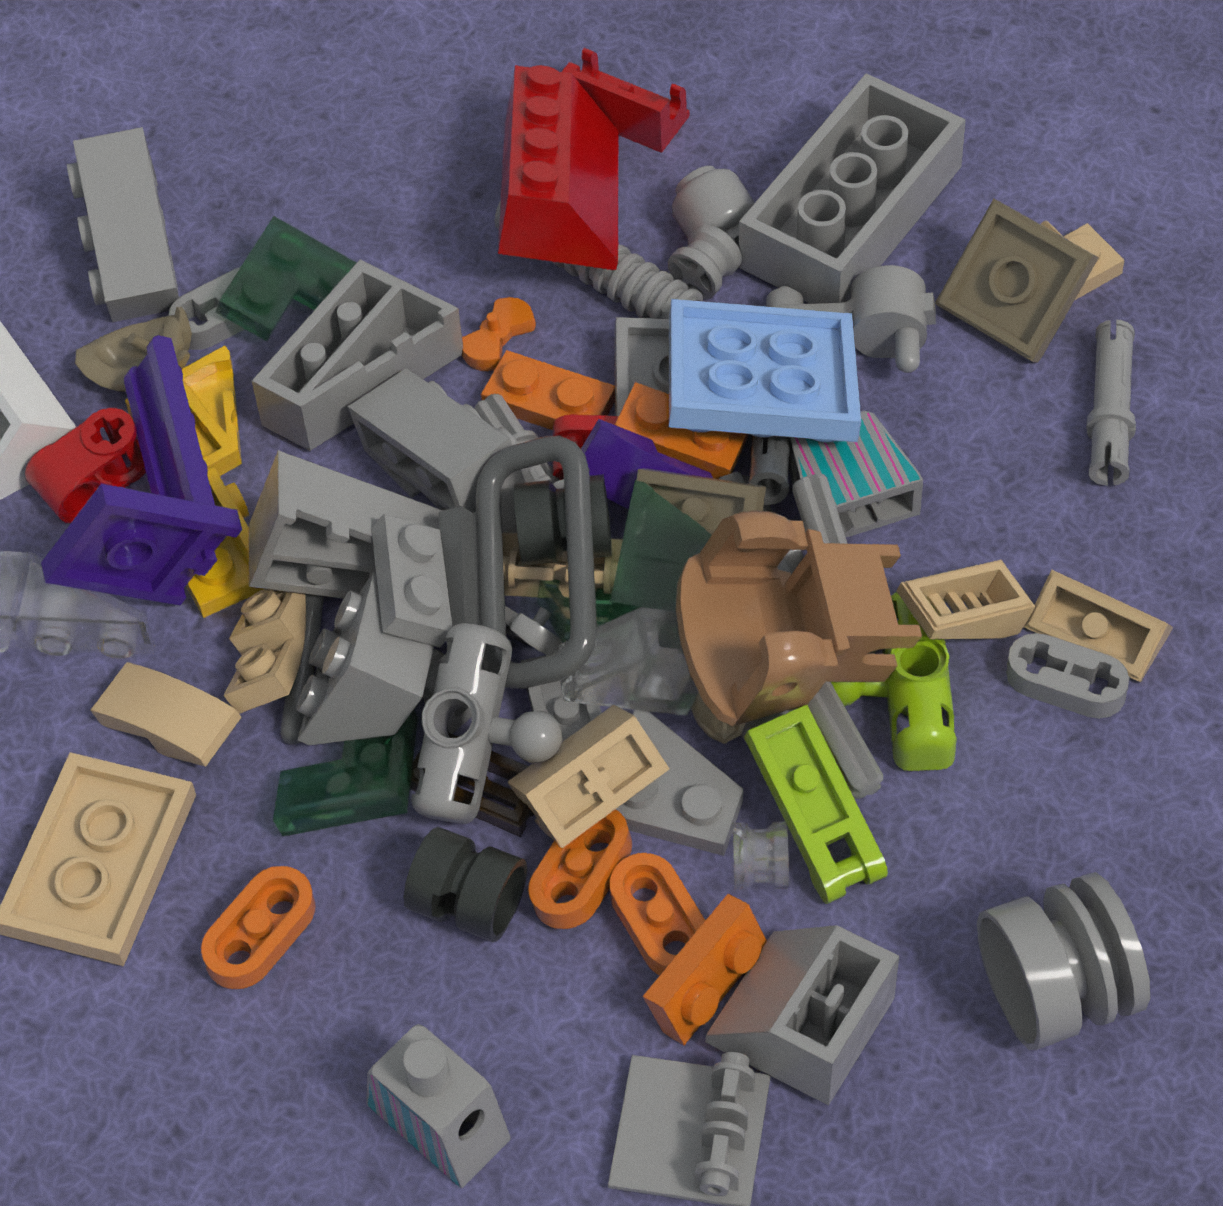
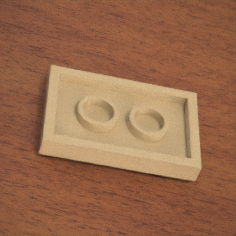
M70 752L0 905V935L124 966L196 797L193 783Z

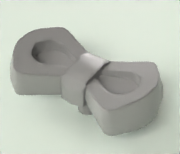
M505 606L506 633L514 639L526 643L549 656H552L559 649L562 641L543 627L551 616V613L546 609L540 607L532 620L524 614H518Z

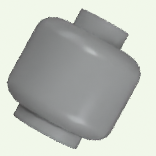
M704 166L692 171L678 183L675 189L677 195L672 203V214L687 239L694 229L703 224H709L727 233L739 247V221L754 205V200L739 177L730 169H715L713 166Z

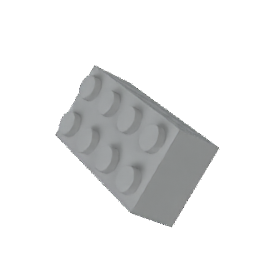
M866 73L739 221V249L742 254V263L739 268L778 288L788 286L800 292L803 300L810 304L844 303L851 299V286L855 278L862 272L881 266L961 168L966 119Z

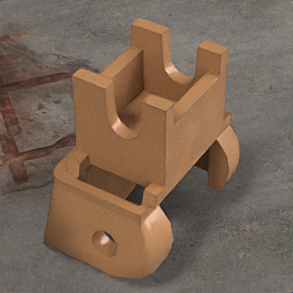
M753 510L739 512L722 519L701 552L689 558L683 566L677 582L676 595L679 636L687 666L703 702L716 718L728 725L736 726L794 708H800L809 704L826 681L885 682L898 666L895 654H871L870 652L878 649L913 648L922 637L919 625H898L884 568H892L900 558L901 554L898 545L824 543L820 531L807 529L805 532L803 521L788 520L782 515L769 511ZM790 549L807 550V554L792 574L778 570V565Z

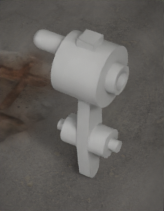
M878 266L862 272L852 283L851 299L844 303L803 304L801 293L788 286H782L771 291L766 298V307L852 313L855 348L872 358H895L897 368L904 373H911L918 368L920 364V349L927 339V325L936 324V307L933 292L926 293V285L922 277L913 270L901 266Z

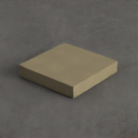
M993 198L935 304L1030 361L1038 363L1099 257Z

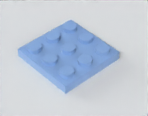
M671 299L669 312L670 428H683L694 432L721 431L746 433L756 437L784 436L809 438L819 442H858L861 413L852 313Z

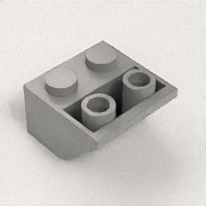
M373 572L359 594L351 590L346 594L335 618V629L332 632L324 628L312 648L309 664L317 667L316 672L305 683L296 706V711L304 714L298 741L307 745L395 735L423 697L434 646L383 633L376 572Z
M838 925L773 931L762 948L756 964L745 974L706 1034L705 1042L725 1053L738 1052L746 1055L750 1059V1066L829 1106L895 998L900 956Z

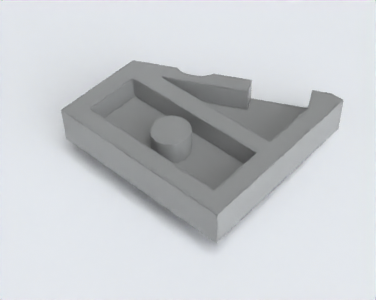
M636 706L633 715L670 769L616 808V810L626 819L629 831L724 856L743 803V788L648 710Z

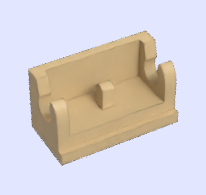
M612 705L564 740L557 754L548 761L531 764L509 780L508 784L517 797L532 810L537 818L535 822L542 831L555 840L560 848H563L670 768L636 717L620 707Z

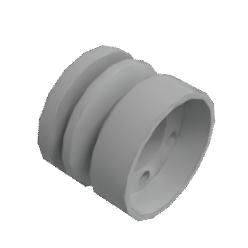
M1097 872L1073 878L1070 887L1065 884H1058L1046 888L1043 898L1044 911L1033 899L1026 896L979 912L977 920L978 944L987 977L1014 1034L1028 1050H1038L1079 1035L1082 1027V1012L1095 1025H1106L1114 1022L1117 1012L1121 1016H1130L1146 1010L1150 1001V979L1141 944L1121 899L1109 882Z

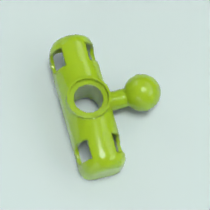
M897 592L893 593L891 599L896 618H898V625L920 626ZM920 626L922 637L913 648L882 649L883 654H895L898 665L885 682H831L844 706L853 704L860 696L887 698L893 759L899 768L906 771L947 769L953 764L956 753L957 738L954 732V711L948 667L949 653L946 648L945 639H929ZM941 707L946 711L947 726L943 725ZM902 713L908 716L909 727L904 728L897 734V718Z

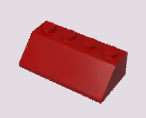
M515 65L504 130L498 254L616 271L618 265L619 130L571 73L559 72L552 67L544 65L532 67Z

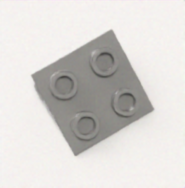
M738 1052L723 1053L721 1062L713 1066L632 1055L608 1188L724 1206H751L771 1076L754 1073L749 1067V1057Z

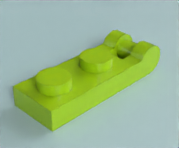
M806 704L748 730L744 739L809 869L813 886L822 901L828 904L846 896V888L862 880L867 885H870L887 877L888 870L883 855L808 705ZM845 838L851 850V856L835 863L827 845Z

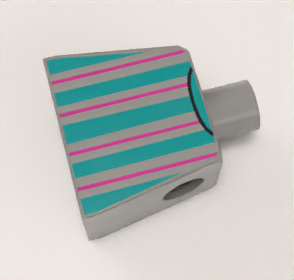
M867 411L860 412L861 426L858 442H819L809 438L789 437V473L792 485L803 477L824 474L827 477L846 538L920 515L923 479L919 471L875 414Z
M417 1024L413 1026L367 1073V1106L461 1189L511 1140L491 1085L423 1025ZM463 1122H470L474 1125L466 1134L458 1136Z

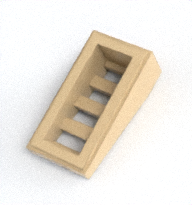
M1002 560L901 582L896 590L929 639H995L1018 635L1035 608L1033 602Z

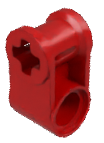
M117 408L101 409L91 414L82 424L55 443L40 449L27 464L25 470L26 481L63 522L71 523L100 484L126 488L131 483L138 481L146 473L139 441L136 439V426L130 414ZM101 428H104L109 441L103 440L100 433ZM121 455H127L130 461L129 467H126Z

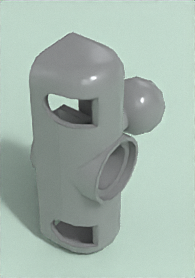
M458 623L452 626L446 634V658L444 663L439 664L433 695L426 702L422 711V726L425 734L417 766L420 772V779L416 793L411 796L413 808L419 814L430 819L455 824H468L474 820L480 808L493 743L512 746L515 753L522 760L530 763L548 761L557 754L562 744V730L555 718L544 711L525 712L516 720L499 717L512 656L511 643L505 635L492 628L477 624ZM486 644L502 650V663L498 674L481 670ZM461 707H469L472 714V722L469 729L462 736L450 738L447 732V721L450 715ZM459 775L472 778L475 781L474 795L470 805L453 801Z

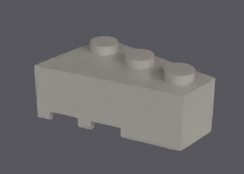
M143 127L74 140L73 144L77 162L67 164V171L74 199L84 197L88 215L77 217L84 251L95 250L99 269L88 271L95 305L106 304L112 322L169 311L174 301L180 296L165 229L164 214L157 191L156 173Z
M360 259L252 380L262 426L309 451L313 450L354 424L348 409L349 405L405 368L420 378L425 379L461 356L462 349L464 348L459 309Z
M407 368L348 406L364 450L411 498L422 492L440 510L462 506L472 513L476 512L475 495L477 481L484 465L497 452L518 444L505 428H494L482 420L472 406L469 404L460 405L448 397L442 387L435 381L426 382ZM521 470L511 473L506 478L501 489L502 533H517L514 484L525 483Z
M278 450L249 523V587L345 598L350 590L359 594L372 573L376 572L371 528L385 513L439 529V511L443 510Z

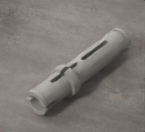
M1110 320L1099 324L1095 333L1097 343L1094 409L1087 416L1086 429L1089 438L1092 439L1089 476L1095 483L1108 486L1109 465L1114 466V485H1119L1129 478V441L1135 435L1136 430L1135 416L1130 411L1135 330L1132 325L1123 320H1116V339L1114 340L1110 339Z

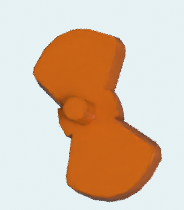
M512 297L495 300L493 311L487 314L486 319L482 321L479 327L480 329L462 337L464 349H462L461 356L465 362L473 369L479 371H494L503 357L502 347L513 336L535 330L536 320L529 304L519 298Z

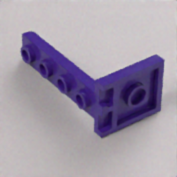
M157 335L147 345L148 354L139 366L131 367L123 378L151 493L100 484L42 560L41 566L45 583L181 605L186 599L184 587L195 574L205 576L217 562L215 550L226 536L236 538L242 531L236 509L215 506L207 476V464L202 457L195 430V418L190 411L183 384V373L178 365L172 338Z

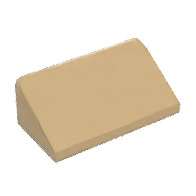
M1051 570L1035 603V608L1024 625L1025 628L1035 633L1046 634L1110 655L1118 659L1126 667L1129 677L1138 682L1142 681L1173 629L1171 625L1054 570Z

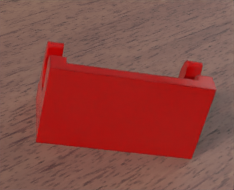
M583 48L581 56L583 61L582 70H580L579 65L569 62L562 72L571 73L619 130V136L662 153L690 116V110L687 109L685 88L671 84V99H668L599 71L597 53Z

